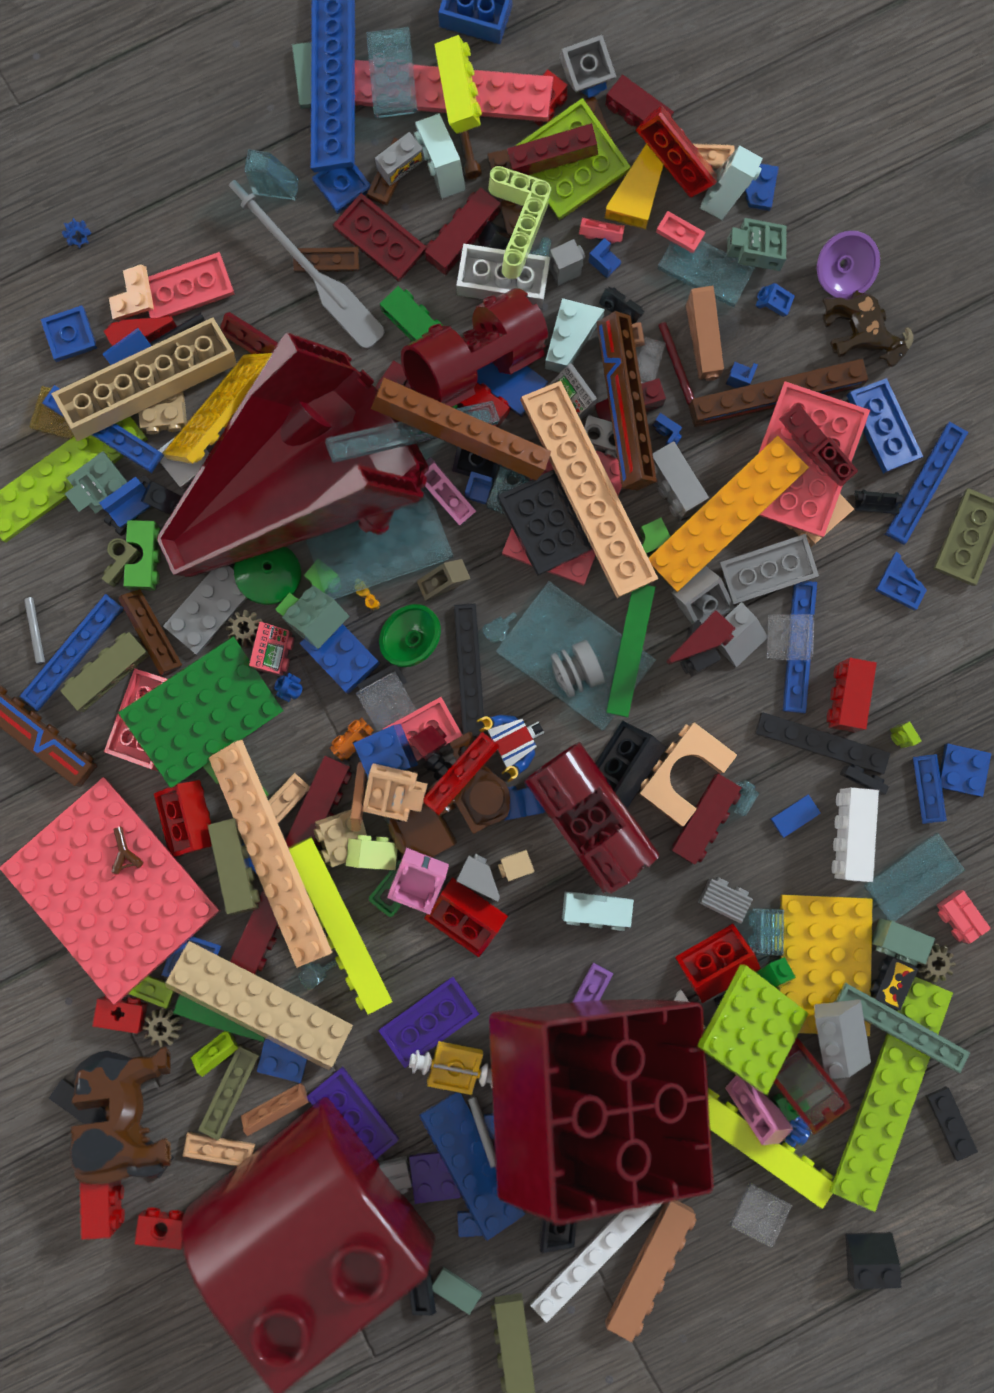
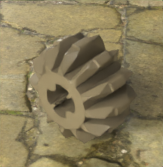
M247 610L243 611V616L236 612L235 616L237 619L229 618L228 620L233 624V626L226 627L227 631L232 632L228 635V638L234 637L239 645L242 642L243 648L248 647V642L254 646L259 622H263L261 618L256 619L257 614L255 612L250 616ZM245 626L248 627L250 630L248 633L244 631L243 634V630H241V628Z
M933 943L926 965L918 962L921 966L917 968V972L923 973V978L926 980L931 978V981L937 983L938 979L946 981V974H953L949 969L950 966H956V963L950 961L954 955L953 953H947L948 948L946 946L940 947L939 944ZM938 960V964L933 966L932 961Z
M161 1008L160 1012L155 1009L151 1012L152 1017L147 1016L145 1018L148 1024L144 1025L142 1029L148 1030L149 1033L144 1038L152 1037L153 1039L150 1043L152 1046L157 1042L160 1048L164 1047L166 1043L170 1046L174 1044L173 1038H180V1034L177 1031L183 1029V1026L176 1025V1022L181 1017L173 1018L174 1010H170L167 1014L165 1008ZM162 1024L164 1027H167V1030L163 1032L158 1025Z

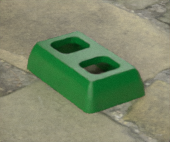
M401 860L397 861L396 870H390L369 897V901L388 917H393L402 904L395 901L389 906L380 899V896L386 889H390Z

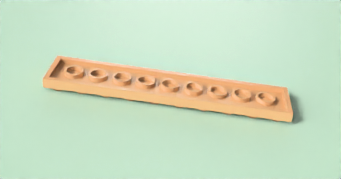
M558 381L522 396L520 401L543 448L551 451L549 460L616 598L656 581L658 577L562 382Z
M243 740L236 741L208 758L233 818L236 820L244 844L247 846V852L255 867L292 959L298 968L327 956L332 951Z

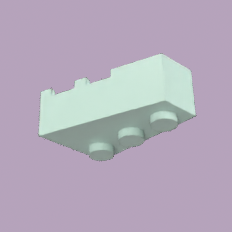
M440 114L415 122L417 132H414L415 139L423 148L424 160L428 161L430 174L434 177L441 198L443 199L465 191L461 160Z
M739 146L716 170L717 183L708 188L700 209L723 220L745 189L749 187L752 180L758 178L762 169L759 166L763 158Z
M562 298L546 357L545 369L561 373L567 365L573 364L597 327L596 322L603 318L605 309Z
M565 891L562 919L567 921L566 924L580 926V923H589V927L594 928L611 925L613 930L625 931V927H631L634 900Z

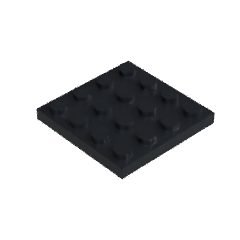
M554 470L541 475L537 481L532 479L497 496L537 576L593 550Z

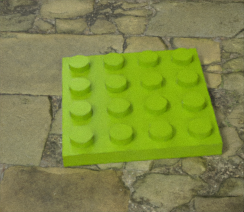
M583 98L517 144H524L592 123L598 145V155L529 175L546 181L550 185L551 192L548 205L559 221L627 174L631 168Z
M740 965L697 1047L759 1092L767 1095L809 1013L749 967Z

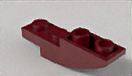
M799 403L793 405L779 418L801 449L839 486L842 487L858 472L830 437H826Z

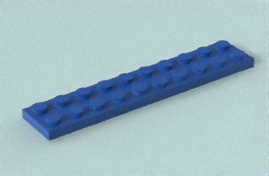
M312 0L311 169L315 173L355 166V0Z

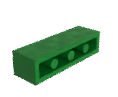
M399 286L380 303L381 312L412 342L427 333L429 327L435 324L443 326L439 320H433L429 316V311L422 304L418 305L414 301L413 295L407 289L403 291Z

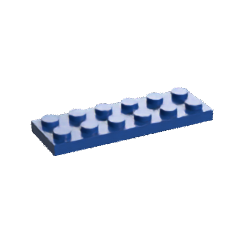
M454 1092L419 1115L485 1240L488 1241L525 1215L523 1210L499 1200L497 1195L496 1166L490 1167L474 1117L461 1093Z

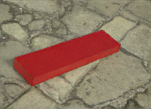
M482 732L427 793L423 803L440 815L500 746Z

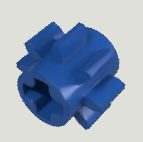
M72 218V221L68 224L64 223L66 231H63L62 235L64 238H68L67 243L69 246L74 243L80 248L82 244L89 243L87 235H90L91 232L88 228H85L86 224L83 220L79 223Z
M287 673L286 676L281 675L276 680L274 686L275 690L278 691L276 696L287 702H290L291 699H297L303 689L302 685L299 684L301 679L290 673Z
M797 1117L795 1120L789 1121L793 1130L783 1139L785 1140L784 1142L793 1148L796 1143L800 1146L804 1145L810 1135L806 1124Z

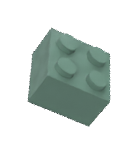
M312 585L287 610L282 618L299 636L319 649L346 621L349 615L333 598Z
M879 918L872 936V944L877 946L876 951L895 957L897 954L896 959L917 966L918 962L926 965L935 938L881 918Z

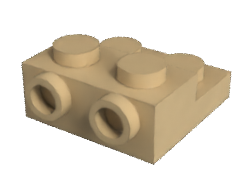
M184 391L138 412L140 429L149 435L158 434L163 430H168L169 432L181 431V428L187 423Z
M352 809L315 822L317 829H314V834L317 841L321 842L323 849L320 851V855L324 864L327 863L330 867L346 863L348 838L358 839V835L367 836L363 820L360 832L351 830Z

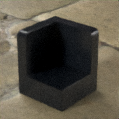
M487 222L478 242L482 247L506 250L511 236L507 233L506 229Z

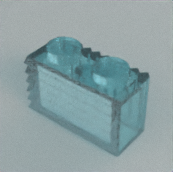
M753 908V913L749 914V925L753 926V936H749L750 948L753 949L752 951L755 955L783 956L784 909Z

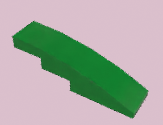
M179 994L173 1011L174 1014L230 1033L264 1042L265 1038Z

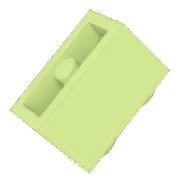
M358 835V839L348 838L346 866L396 870L398 849L395 843L389 842L390 838L376 836V841L371 840L372 836Z

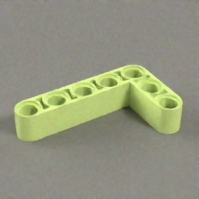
M498 166L490 171L489 192L495 197L523 206L504 253L502 274L508 279H516L521 275L548 207L551 187L546 181Z

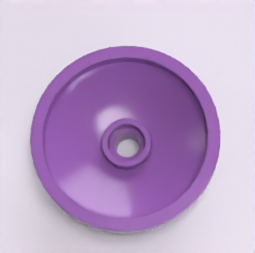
M844 231L829 239L823 246L817 261V276L823 289L834 297L845 299L852 298V294L856 290L860 293L868 290L879 272L880 254L877 245L868 235L859 231ZM842 260H844L845 263H844V265L841 267V266H840V262H841Z

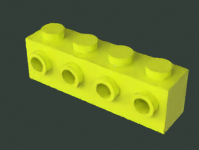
M459 35L436 43L435 50L449 125L456 134L481 126L479 116H482L479 103L476 102L475 96H478V90L472 80L474 69L468 59V56L471 55L468 43H464Z

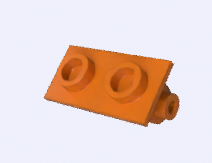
M362 717L359 720L356 719L348 726L347 732L337 736L332 741L330 749L341 761L347 760L356 751L353 742L372 735L371 733L374 730Z

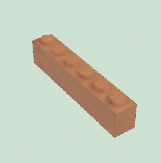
M678 1200L664 1203L605 1320L608 1330L630 1342L633 1341L635 1336L638 1337L643 1328L642 1321L645 1315L651 1313L654 1306L653 1299L656 1293H661L665 1283L663 1279L667 1272L670 1273L675 1264L674 1257L677 1251L681 1252L686 1242L684 1237L687 1231H691L696 1223V1214L691 1207Z

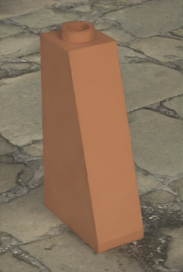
M714 286L691 289L688 297L686 310L699 380L713 381L718 379L724 370Z

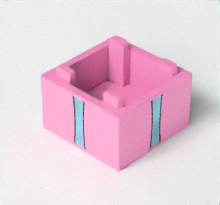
M406 848L387 898L430 914L446 878L449 864Z

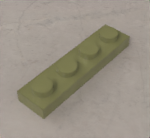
M242 1045L238 1046L239 1049L236 1050L198 1131L218 1141L260 1054Z

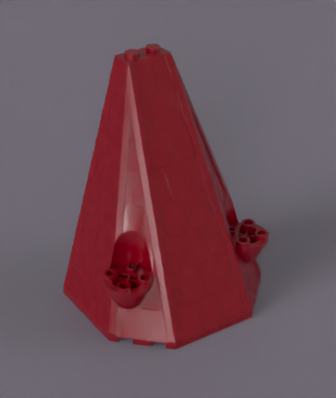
M286 333L282 337L156 538L173 575L193 577L334 531L358 520L359 527L364 532L368 533L371 531L377 535H382L389 529V523L393 517L394 510L415 504L423 498L424 493L421 489L426 485L427 480L424 474L429 470L425 458L405 423L371 409L378 391L372 385L374 380L363 369L359 372L352 367L350 363L352 359L345 352L290 333Z

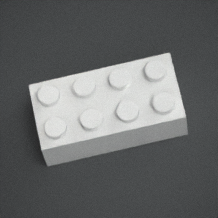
M463 244L456 285L458 296L484 299L491 295L498 297L514 288H519L528 293L527 298L532 305L537 303L539 308H543L550 257L529 254L521 275L516 279H508L502 274L503 258L506 250Z
M845 788L840 789V793H837L836 805L839 806V815L835 817V828L838 830L837 838H834L833 842L836 860L832 862V873L835 874L834 878L873 882L879 790Z

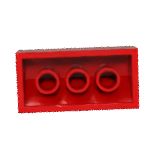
M663 106L651 112L636 129L638 134L690 198L717 183V174L711 165L703 158L697 147L692 144L684 131L676 124L670 113Z

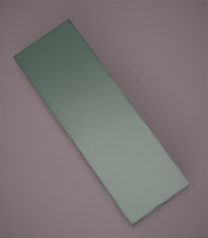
M312 42L292 44L300 108H311Z

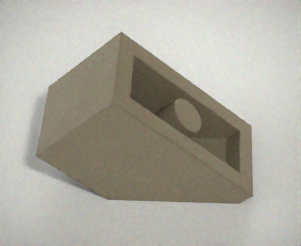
M459 559L441 564L417 580V583L426 601L459 587L471 578L463 560Z

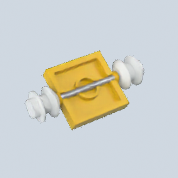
M438 1041L432 1060L429 1052L424 1056L420 1055L419 1050L415 1054H411L409 1068H412V1073L419 1069L425 1075L430 1069L427 1080L428 1087L472 1095L476 1078H478L482 1087L486 1083H490L492 1088V1071L489 1069L488 1064L485 1063L480 1069L483 1057V1050Z

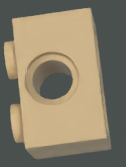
M526 849L501 858L502 863L498 864L502 878L507 877L508 881L534 872Z

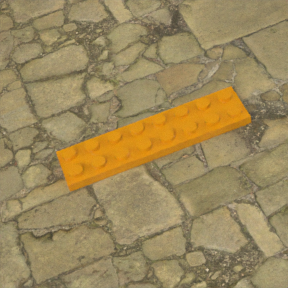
M776 436L648 558L652 567L678 592L809 467L779 436Z

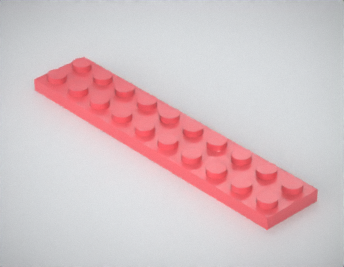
M355 60V105L447 113L439 67ZM474 70L472 80L478 90V96L475 97L476 102L480 105L482 116L548 122L553 77Z

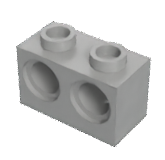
M588 415L584 427L587 435L590 432H596L599 435V438L596 440L590 439L595 451L603 452L605 456L610 455L617 458L616 446L609 443V440L614 438L612 422Z

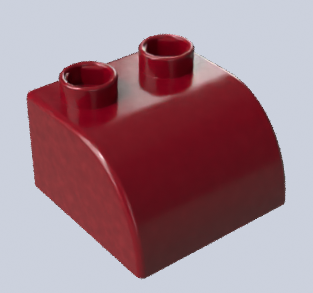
M649 999L598 1000L491 1013L489 1016L497 1195L500 1201L560 1225L712 1192L714 1184L706 1055L703 1050L697 1047L704 1034L701 1004L686 1001Z
M326 1097L317 1101L250 1157L194 1200L187 1207L181 1225L184 1255L198 1291L217 1321L272 1393H284L424 1280L428 1273L435 1244L434 1233L407 1198L393 1186L389 1178L380 1169V1163L373 1157V1154L363 1144V1141L359 1139L356 1132L349 1126V1123L343 1118L335 1105Z

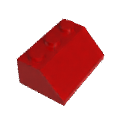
M200 780L176 784L172 788L169 787L154 793L167 849L174 857L212 847L208 825L211 824L210 812L206 805L204 789L201 786Z
M452 877L435 901L431 913L427 914L424 919L477 957H480L497 935L508 916Z
M734 924L729 925L675 956L691 987L702 1003L728 989L740 965H746L755 973L761 969L755 953Z

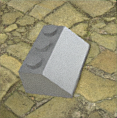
M861 999L814 1004L824 1070L831 1079L847 1078L870 1064L871 1059Z

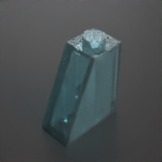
M248 149L244 171L253 194L296 200L299 178L270 152Z

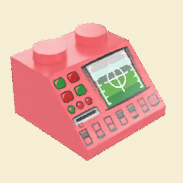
M259 622L249 666L257 671L278 676L283 675V672H287L289 667L287 655L288 651L293 649L295 639L292 637V633L289 630Z

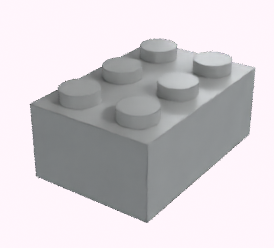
M674 441L654 452L653 459L657 478L656 483L659 486L657 487L658 492L663 499L666 498L668 500L672 515L678 517L681 521L702 508L709 497Z

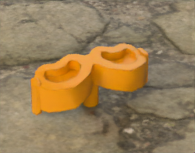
M357 580L355 585L356 594L366 598L365 604L367 608L378 610L380 606L379 601L376 600L374 595L370 594V590L363 581Z

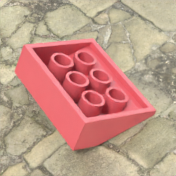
M134 668L119 711L166 681L167 678ZM117 714L104 752L158 771L122 718Z

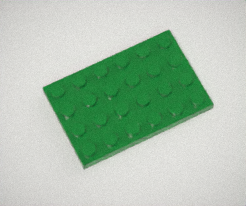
M234 637L229 638L117 712L170 788L210 762L208 757L232 743L242 740L283 712V709L257 670L249 666V658Z

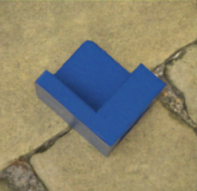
M604 238L590 252L588 262L608 278L621 265V260L609 251L611 243Z
M734 362L726 385L734 388L749 386L758 364L753 363L750 368Z
M471 471L465 490V498L486 505L492 488L493 478Z

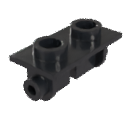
M609 286L605 288L599 304L611 313L617 311L630 315L631 323H637L638 319L645 312L642 310V306H639L631 299L625 302L624 300L627 296L615 287L611 288Z
M864 489L862 491H855V511L899 514V504L903 501V495H899L898 492H895V494L868 492Z

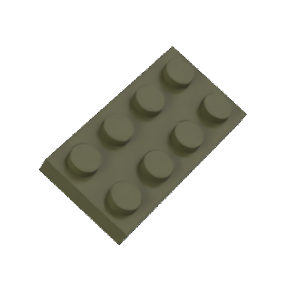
M969 488L964 491L933 570L971 586L977 585L994 543L993 498Z

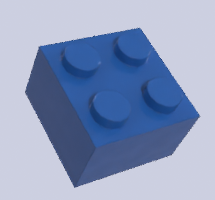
M401 724L392 725L353 743L368 778L373 763L404 771L418 765Z

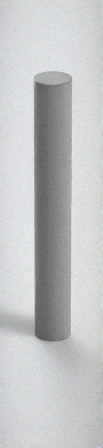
M25 598L24 602L36 664L45 663L34 600L33 598Z
M477 1097L469 1099L468 1102L490 1167L492 1168L496 1166L495 1150Z

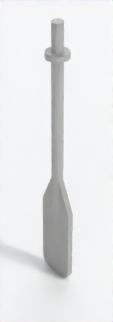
M233 180L229 187L242 200L241 207L243 209L249 208L313 278L322 306L361 348L369 349L376 344L384 335L383 326L346 285L319 273L256 204L255 200L257 197L253 193L248 195L236 180Z

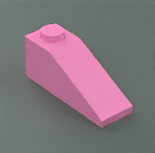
M430 457L426 461L429 470L424 474L427 477L425 487L460 526L476 510Z
M736 1075L725 1087L762 1145L780 1144L793 1130L782 1111L763 1093Z

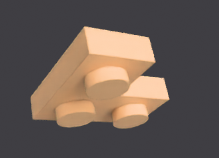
M138 265L123 270L127 292L109 298L112 319L119 321L154 309L146 266Z

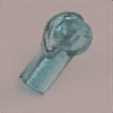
M541 238L539 249L529 252V254L548 257L551 239Z

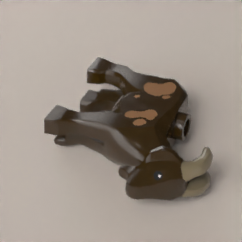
M856 290L853 292L852 298L849 299L842 297L823 299L826 313L822 317L825 327H829L834 320L839 318L850 320L853 334L832 339L830 342L833 354L838 353L839 358L856 348L886 350V354L881 355L879 359L885 360L889 367H894L911 347L914 340L911 329L907 327L905 332L902 333L904 341L888 332L884 323L886 321L885 310L880 308L878 300L871 294L860 293Z

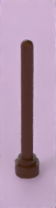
M467 130L460 133V138L466 160L463 168L466 179L471 180L480 177L482 172L480 164L474 160Z

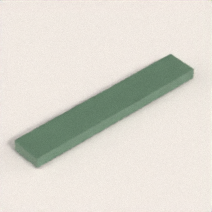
M844 983L835 1002L861 999L865 1021L953 1071L961 1073L970 1052L853 986Z

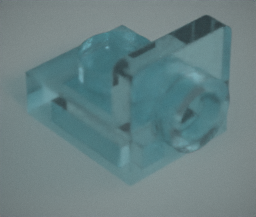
M744 780L743 783L741 781L736 782L737 785L742 787L740 790L745 792V795L741 794L740 799L735 805L737 808L734 812L740 816L747 815L759 795V792L755 791L756 786Z

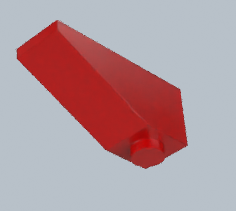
M171 316L129 319L110 324L104 330V333L111 345L114 346L138 328L150 343L177 327Z

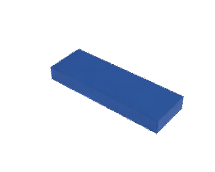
M937 754L913 757L922 823L947 821Z

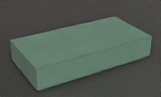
M445 1267L442 1268L432 1284L434 1292L468 1315H470L482 1295L481 1291Z

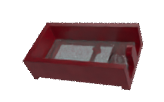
M796 1037L773 1083L814 1135L850 1109L851 1105L843 1092Z

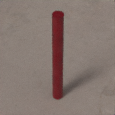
M663 322L658 327L689 406L692 399H694V395L667 323Z

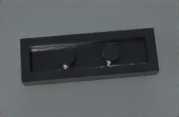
M945 1086L926 1095L954 1159L960 1161L977 1153V1148L950 1089Z

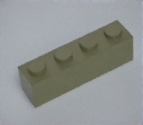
M128 632L127 634L119 635L113 646L103 649L98 654L99 658L93 663L89 662L81 668L82 672L78 676L71 677L64 683L65 687L60 691L77 711L84 713L150 656L145 646L134 634Z
M235 818L208 825L227 915L233 916L259 909L260 895L253 885L255 872L253 867L249 866L248 858L250 856L238 830Z
M522 1293L495 1297V1305H491L492 1320H497L498 1329H494L495 1343L500 1344L501 1353H497L499 1368L504 1369V1377H500L502 1392L535 1393Z

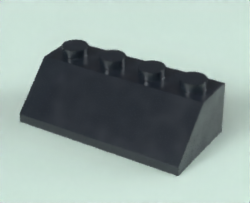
M622 720L595 764L627 809L666 746L653 735Z

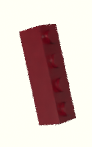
M592 123L507 148L512 170L526 175H532L598 155V145Z
M481 187L476 193L472 192L467 199L466 205L463 208L457 209L453 215V220L441 228L439 236L435 241L431 240L425 248L426 261L446 276L461 259L463 244L473 245L480 237L487 222L492 223L501 213V203Z
M719 773L715 774L695 806L697 808L680 831L670 851L693 865H696L697 862L701 863L707 854V851H705L708 843L712 844L719 833L716 831L720 823L724 824L728 819L730 813L727 811L731 804L736 805L740 799L741 793L739 791L742 787Z

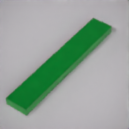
M646 585L631 592L606 709L608 714L629 717L655 592L654 586Z

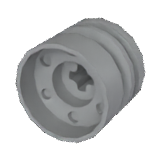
M586 639L572 645V657L564 649L560 651L563 661L560 660L556 653L550 655L555 678L569 698L575 696L573 685L579 694L583 692L581 682L584 680L590 688L605 682L599 662Z

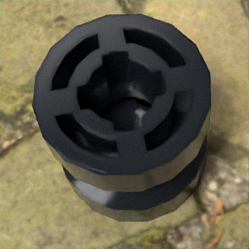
M437 751L423 766L427 770L434 772V778L438 781L451 768L452 764L445 762L444 755Z

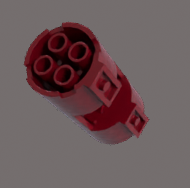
M514 288L498 297L491 295L482 300L483 303L476 306L473 312V329L465 331L463 337L453 330L451 326L435 324L429 327V331L423 334L421 338L404 346L401 350L402 368L412 390L453 407L476 394L474 387L477 384L478 369L492 362L497 366L499 373L512 374L545 356L543 349L546 347L544 342L548 338V329L537 303L532 305L527 298L528 293L522 289Z
M581 742L570 746L524 780L603 894L606 891L613 893L627 885L644 869V865L648 868L659 857L656 848L634 817L630 815Z

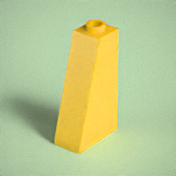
M647 144L609 201L605 212V219L646 229L663 168V163Z

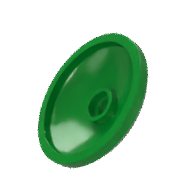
M285 546L236 562L234 566V579L239 591L247 599L262 605H273L281 603L289 593L292 595L295 593L301 579V568L295 554ZM265 565H270L272 568L270 570H265L263 567Z
M412 604L398 609L386 620L382 627L379 638L382 655L387 661L398 667L418 665L426 660L437 647L441 635L440 621L437 615L424 605Z

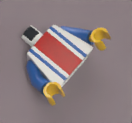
M497 715L482 717L477 722H483L485 727L479 731L484 732L488 730L491 739L500 746L497 750L506 766L502 774L508 772L511 775L508 782H511L529 767L535 756L534 749L537 747L533 739L544 734V731L539 722L526 727L523 719L519 720L516 716Z

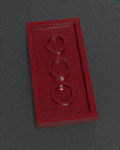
M362 193L333 224L336 231L358 247L398 282L401 281L425 253L426 246Z

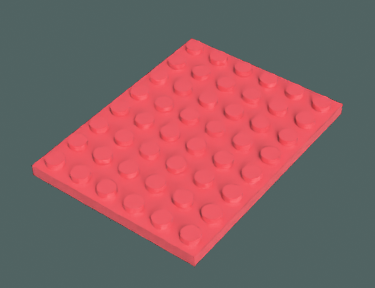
M105 777L99 780L0 867L4 875L113 1005L121 1001L221 911ZM122 827L127 848L143 861V865L140 868L136 866L124 868L116 875L111 872L118 854V846L113 829ZM125 858L122 866L132 864Z

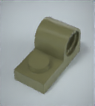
M119 538L113 539L108 544V554L116 562L110 564L105 569L104 576L101 578L112 587H115L124 577L125 564H134L142 555L132 545ZM124 546V553L117 556V549Z

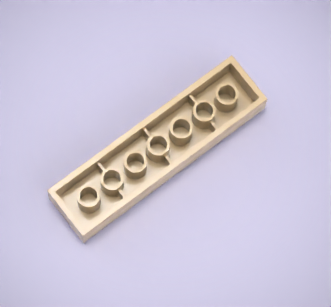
M212 317L51 394L76 440L80 441L236 366L237 363L234 351Z
M190 941L187 943L165 987L327 1070L333 1067L353 1026Z

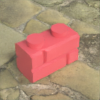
M963 890L953 892L936 905L940 910L938 912L939 917L945 923L949 922L953 928L951 933L958 942L962 941L963 943L970 944L991 929Z

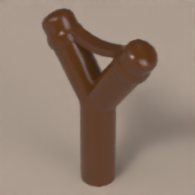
M114 828L118 854L111 872L118 875L124 868L131 866L142 867L143 861L127 848L123 828ZM125 858L132 863L122 866Z

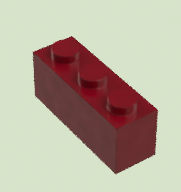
M623 74L606 96L605 105L612 113L619 114L627 124L636 128L639 127L651 112L661 106L673 118L674 111Z

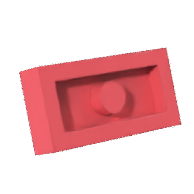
M667 211L656 230V233L693 254L705 235L704 231Z
M582 218L579 234L588 239L605 238L610 243L622 242L624 226Z

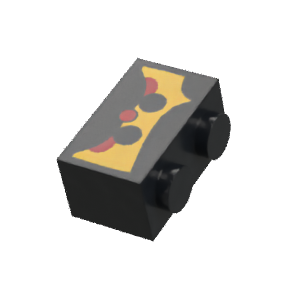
M887 955L879 964V975L876 980L872 981L869 992H871L872 998L900 1011L918 969Z

